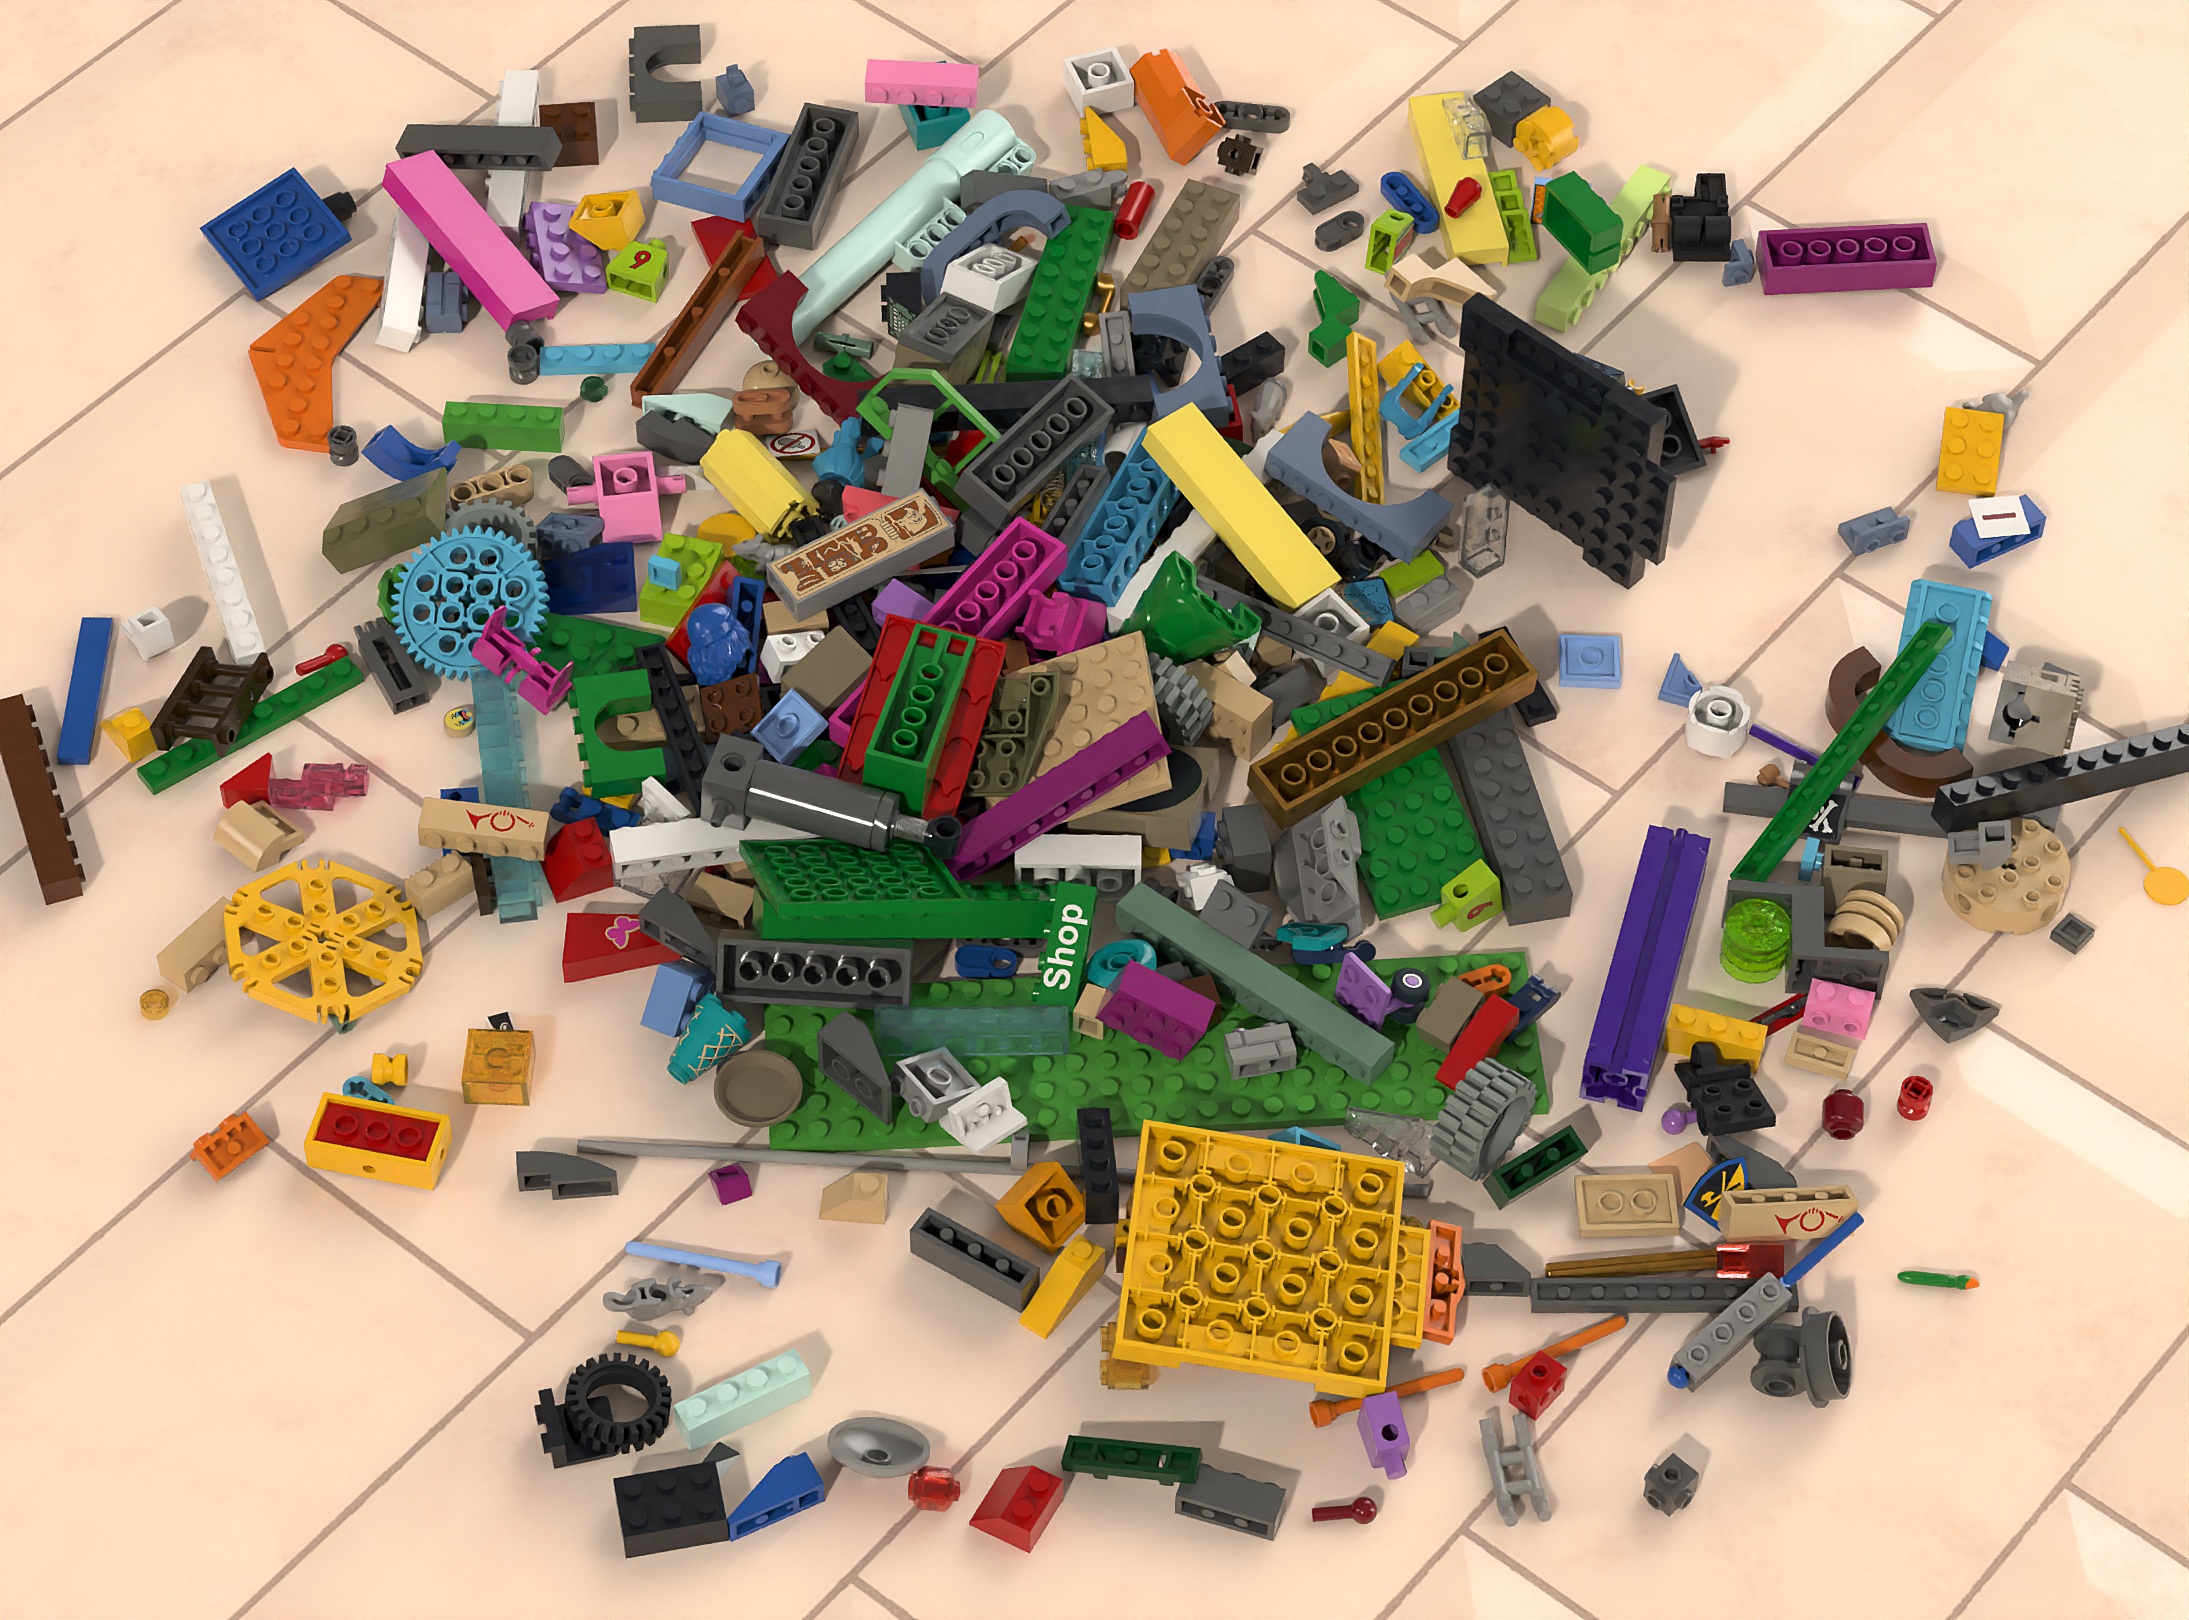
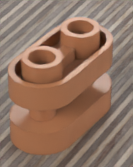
M780 388L744 390L733 395V411L737 414L734 417L735 429L751 432L754 436L765 434L780 436L793 428L792 412L789 411L791 408L789 391Z

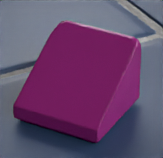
M739 1163L708 1173L712 1186L722 1205L752 1196L748 1175Z

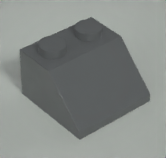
M1303 664L1274 666L1257 676V679L1251 684L1252 689L1273 700L1272 729L1287 722L1286 717L1290 715L1291 710L1310 705L1309 702L1319 697Z

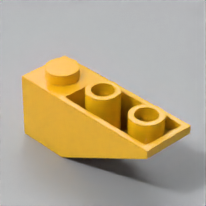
M1089 106L1084 107V118L1079 119L1080 134L1086 135L1083 138L1084 154H1089V157H1086L1087 171L1102 168L1103 172L1123 169L1127 173L1128 162L1124 142Z
M1407 339L1377 364V371L1393 388L1406 376L1413 365L1418 362L1424 365L1423 369L1401 395L1425 411L1445 388V385ZM1452 393L1446 396V400L1439 406L1434 416L1439 422L1460 408V403Z

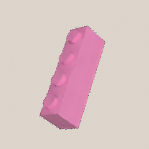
M868 59L865 76L866 103L976 108L979 65Z

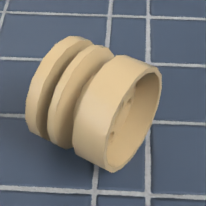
M1867 890L1850 891L1843 897L1834 918L1831 919L1824 932L1825 947L1875 949L1877 951L1890 952L1904 924L1902 914L1894 903L1878 893Z

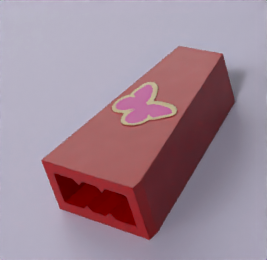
M567 913L562 959L564 983H572L681 959L680 954L640 932L639 914Z

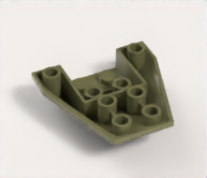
M1031 672L1028 674V678L998 679L963 797H1010L1028 784L1058 705L1059 672Z

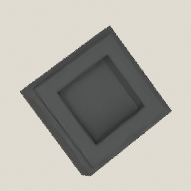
M2069 913L2051 931L2050 939L2076 955L2094 937L2095 930Z

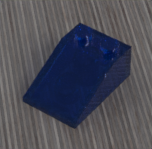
M633 542L602 543L543 561L544 574L546 576L544 581L549 587L545 590V593L550 597V600L546 602V606L550 609V613L582 615L637 612Z

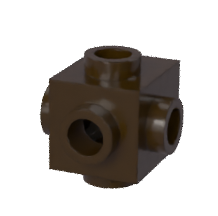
M1236 134L1235 139L1226 137L1225 141L1220 143L1217 151L1218 164L1226 166L1224 171L1236 176H1240L1241 172L1256 175L1264 149L1251 145V138Z

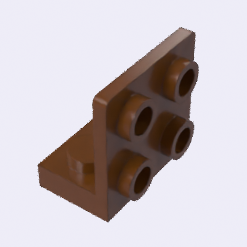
M756 673L747 674L700 689L707 744H717L721 733L731 736V732L735 729H738L743 734H750L764 718L759 676Z

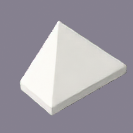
M700 464L656 466L658 478L684 474L686 491L715 490V486L704 476V469Z

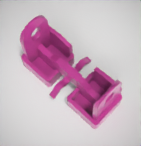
M502 605L485 623L482 635L474 644L471 654L498 677L502 676L516 663L517 666L512 668L503 680L507 684L522 669L525 670L529 675L521 682L518 694L543 715H547L568 695L572 685L569 679L574 663L570 661L560 672L546 661H542L539 664L534 657L540 654L542 650L536 647L527 653L524 651L525 644L503 626L508 608Z

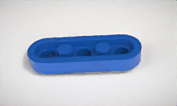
M1389 172L1382 176L1380 183L1381 194L1396 211L1408 213L1414 218L1413 230L1421 234L1434 232L1438 228L1439 214L1411 181L1399 172Z

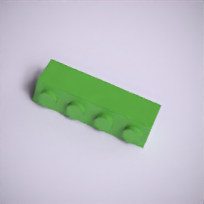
M446 401L442 420L445 444L455 440L462 448L562 452L565 435L563 407Z

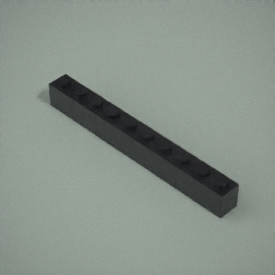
M1149 375L1080 379L1115 410L1108 424L1152 420L1154 398ZM1062 380L951 386L995 429H1009ZM936 386L881 389L875 395L887 403L890 411L891 409L897 410L898 403L935 411L947 399ZM871 389L857 390L856 408ZM952 403L932 423L930 433L980 429ZM856 410L860 436L881 435Z
M2189 723L2064 754L2062 757L2057 756L1938 787L1930 816L1948 835L1951 832H1960L1979 827V822L2002 821L2189 772Z

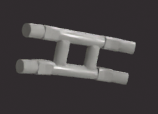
M1390 270L1384 273L1386 279L1388 277ZM1389 291L1393 302L1397 305L1408 327L1411 337L1415 341H1418L1421 345L1428 344L1430 338L1424 332L1421 325L1435 322L1438 331L1448 339L1456 336V330L1443 314L1435 298L1419 297L1403 303ZM1425 302L1429 312L1414 315L1410 306Z
M1526 1414L1512 1416L1518 1451L1499 1453L1492 1418L1479 1420L1483 1451L1494 1486L1498 1510L1505 1524L1512 1527L1518 1523L1511 1496L1530 1493L1531 1503L1539 1520L1542 1522L1549 1521L1552 1514L1544 1489L1542 1488L1532 1450ZM1522 1464L1526 1480L1506 1483L1503 1467Z

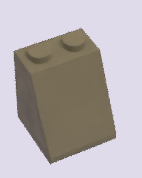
M838 625L780 679V699L793 688L828 722L832 714L867 678L873 658ZM829 725L819 735L828 731Z

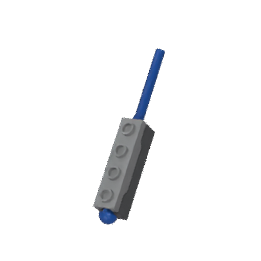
M1855 1212L1779 1280L1770 1272L1766 1273L1673 1355L1667 1373L1669 1383L1678 1389L1687 1387L1692 1393L1750 1343L1754 1339L1755 1332L1760 1327L1771 1324L1788 1309L1793 1296L1788 1289L1864 1223L1863 1217Z

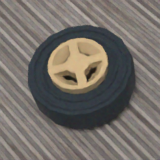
M1312 517L1304 520L1298 527L1313 545L1319 547L1320 550L1318 551L1333 566L1332 557L1334 553L1345 545V537L1341 528L1334 521L1323 517Z

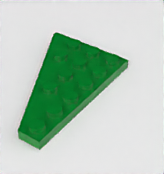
M500 602V604L495 605L494 608L497 610L500 606H505L506 604ZM460 612L453 614L454 622L459 619ZM548 612L541 614L547 620V624L537 626L543 632V635H533L537 645L527 644L526 648L530 652L533 648L538 647L542 652L535 655L534 659L539 664L542 661H546L558 672L572 661L574 667L569 681L572 683L570 690H573V678L619 672L623 665L639 669L634 656V648L661 642L665 643L666 638L658 634ZM489 614L481 615L477 620V625L485 624L490 617ZM519 616L510 617L507 621V627L515 626L519 621ZM467 628V631L469 633H472V630L470 628ZM568 695L563 699L568 702Z

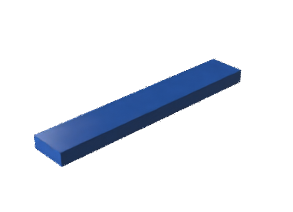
M82 617L57 753L58 764L89 765L114 626L112 618Z

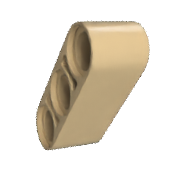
M517 464L458 482L449 491L451 508L457 512L459 503L465 501L468 506L474 505L473 499L481 498L482 503H489V498H498V504L503 505L504 501L507 500L513 502V507L524 504L534 496L531 469L528 466Z

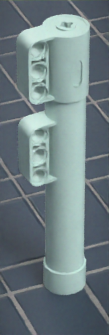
M984 109L979 111L926 159L920 169L798 277L809 291L803 303L794 311L792 317V332L797 347L807 340L812 330L888 261L891 260L905 272H921L922 266L930 252L967 217L966 213L954 204L956 200L961 199L960 177L973 169L1030 177L1036 159L1035 151L1015 135L1013 128L1003 116L993 110ZM752 339L754 344L759 348L758 344Z

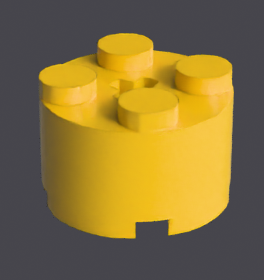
M1544 105L1521 120L1516 126V137L1513 139L1514 147L1517 151L1523 153L1532 163L1534 169L1539 172L1550 169L1574 153L1579 145L1578 136L1574 138L1572 129L1575 128L1572 120L1557 106L1550 108L1547 107L1548 105Z

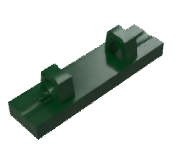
M1069 1435L1061 1465L1063 1471L1093 1474L1096 1479L1107 1480L1109 1475L1158 1480L1160 1485L1173 1486L1174 1482L1196 1484L1203 1454L1201 1448ZM1160 1459L1162 1461V1467H1158Z

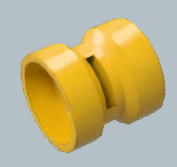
M374 1053L372 1059L373 1084L384 1086L386 1083L393 1081L396 1086H406L408 1082V1055L396 1054L391 1058L387 1057L384 1053Z

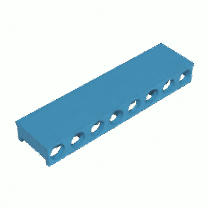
M1144 427L1068 553L1067 567L1054 580L1058 592L1068 593L1070 597L1084 598L1102 603L1106 607H1115L1182 493L1141 445L1148 427Z

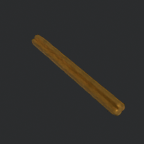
M1733 1246L1553 1262L1545 1264L1544 1272L1545 1278H1607L1740 1265L1741 1254L1739 1247Z

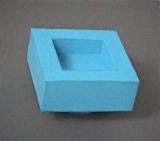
M654 554L648 561L649 583L677 591L682 584L680 563Z
M1807 838L1798 880L1810 882L1813 870H1820L1823 853L1818 852L1819 839Z

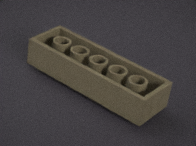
M1188 178L1120 287V311L1127 310L1128 312L1127 294L1196 284L1210 260L1217 256L1239 220L1240 195Z

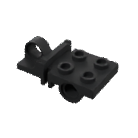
M1697 173L1694 196H1671L1670 219H1672L1673 261L1730 262L1731 217L1728 216L1729 204H1727L1728 195L1726 193L1725 173Z
M1708 1042L1692 1046L1690 1062L1675 1064L1674 1071L1687 1091L1686 1100L1691 1102L1690 1106L1692 1109H1696L1698 1127L1703 1136H1708L1709 1131H1711L1713 1136L1775 1126L1776 1115L1754 1079L1750 1078L1751 1065L1749 1062L1718 1067L1715 1049Z

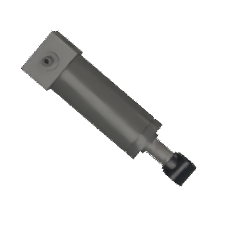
M721 733L702 779L701 820L709 822L715 828H719L722 825L743 831L749 817L884 853L895 836L923 843V846L928 847L931 854L939 859H952L960 852L962 825L957 818L950 815H942L934 820L923 821V819L902 815L899 809V794L764 760V744Z

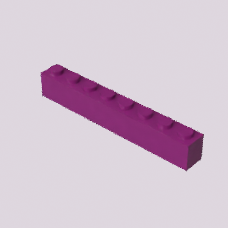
M1145 710L1139 715L1130 718L1125 724L1114 731L1105 734L1092 745L1078 751L1073 757L1062 764L1051 768L1046 774L1032 783L1026 784L1021 790L1007 799L998 802L985 813L971 819L962 827L960 852L952 859L941 860L956 881L968 882L1171 753L1172 750Z

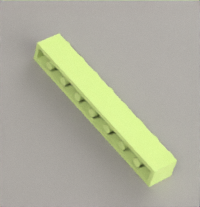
M1640 164L1608 206L1624 222L1622 239L1620 241L1619 262L1590 276L1570 256L1536 300L1534 321L1562 333H1565L1571 324L1575 325L1578 322L1581 311L1584 307L1590 306L1595 292L1598 289H1603L1608 275L1617 270L1623 255H1628L1636 238L1643 236L1648 222L1653 218V195L1662 194L1663 199L1664 194H1672V189L1669 188L1671 176Z

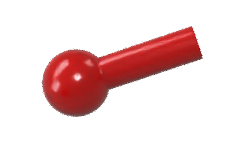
M332 644L326 648L323 655L296 665V673L299 676H303L326 667L346 655L348 656V651L341 644Z

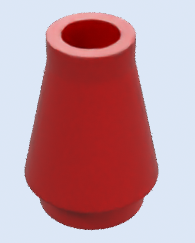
M1470 177L1459 180L1447 205L1444 207L1446 214L1452 218H1458L1461 213L1480 199L1481 185Z

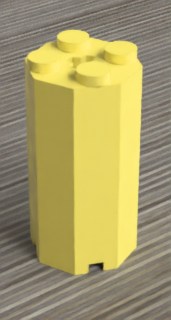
M729 429L722 430L717 435L715 442L708 452L701 458L700 466L704 469V476L757 532L763 535V538L769 544L791 545L790 542L794 539L790 533V523L817 515L820 520V514L816 511V508L819 509V503L751 432L740 429L733 431Z

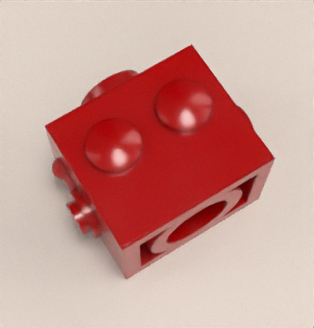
M1539 1350L1512 1379L1508 1402L1536 1421L1564 1391L1567 1368Z

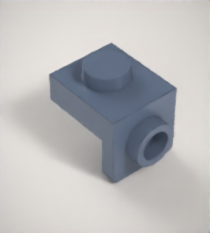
M1743 239L1732 241L1730 262L1724 266L1722 279L1724 287L1751 283L1754 256L1752 251L1747 249Z

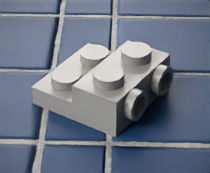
M945 1047L895 1062L889 1078L892 1093L896 1096L901 1095L909 1103L911 1114L915 1117H921L927 1124L939 1120L948 1114L947 1108L981 1088V1085Z

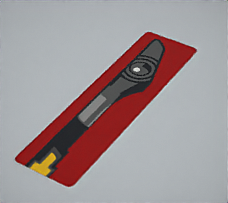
M1796 994L1749 1020V1022L1768 1026L1766 1037L1804 1017L1808 994Z

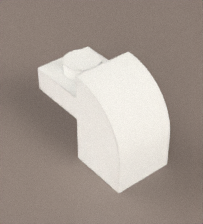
M156 606L128 618L129 621L121 624L124 634L137 647L139 655L143 660H148L173 648L175 645L169 620Z

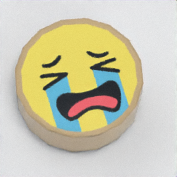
M454 708L444 716V729L448 735L462 738L473 732L475 727L474 716L468 709Z

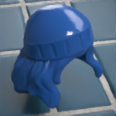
M721 603L703 604L694 609L687 620V634L691 646L687 652V661L697 678L698 684L708 687L731 680L733 673L736 671L737 664L742 662L745 650L753 654L757 652L756 647L750 642L747 630L735 618L730 608Z

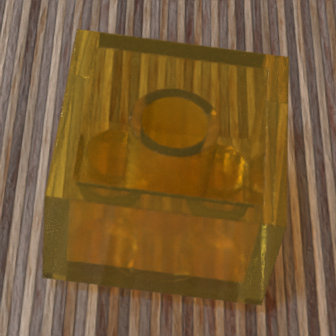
M468 1028L461 1078L464 1104L529 1106L536 1057L533 1031Z

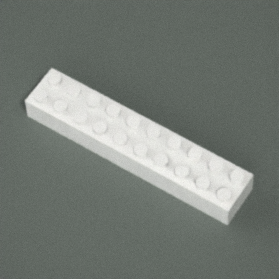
M1272 429L1265 437H1261L1257 441L1255 448L1248 455H1244L1241 460L1281 506L1294 490L1278 479L1271 477L1269 473L1263 470L1268 451L1285 435ZM1196 509L1191 511L1188 519L1181 527L1178 526L1174 529L1171 537L1164 545L1157 547L1150 560L1140 565L1116 606L1106 607L1104 631L1111 640L1116 637L1124 620L1132 614L1143 591L1147 590L1165 557L1169 556L1174 550L1197 567L1198 574L1210 579L1215 577V564L1229 548Z

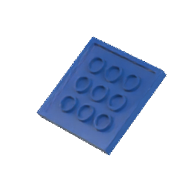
M295 167L289 169L200 227L204 237L257 302L352 241L349 232Z

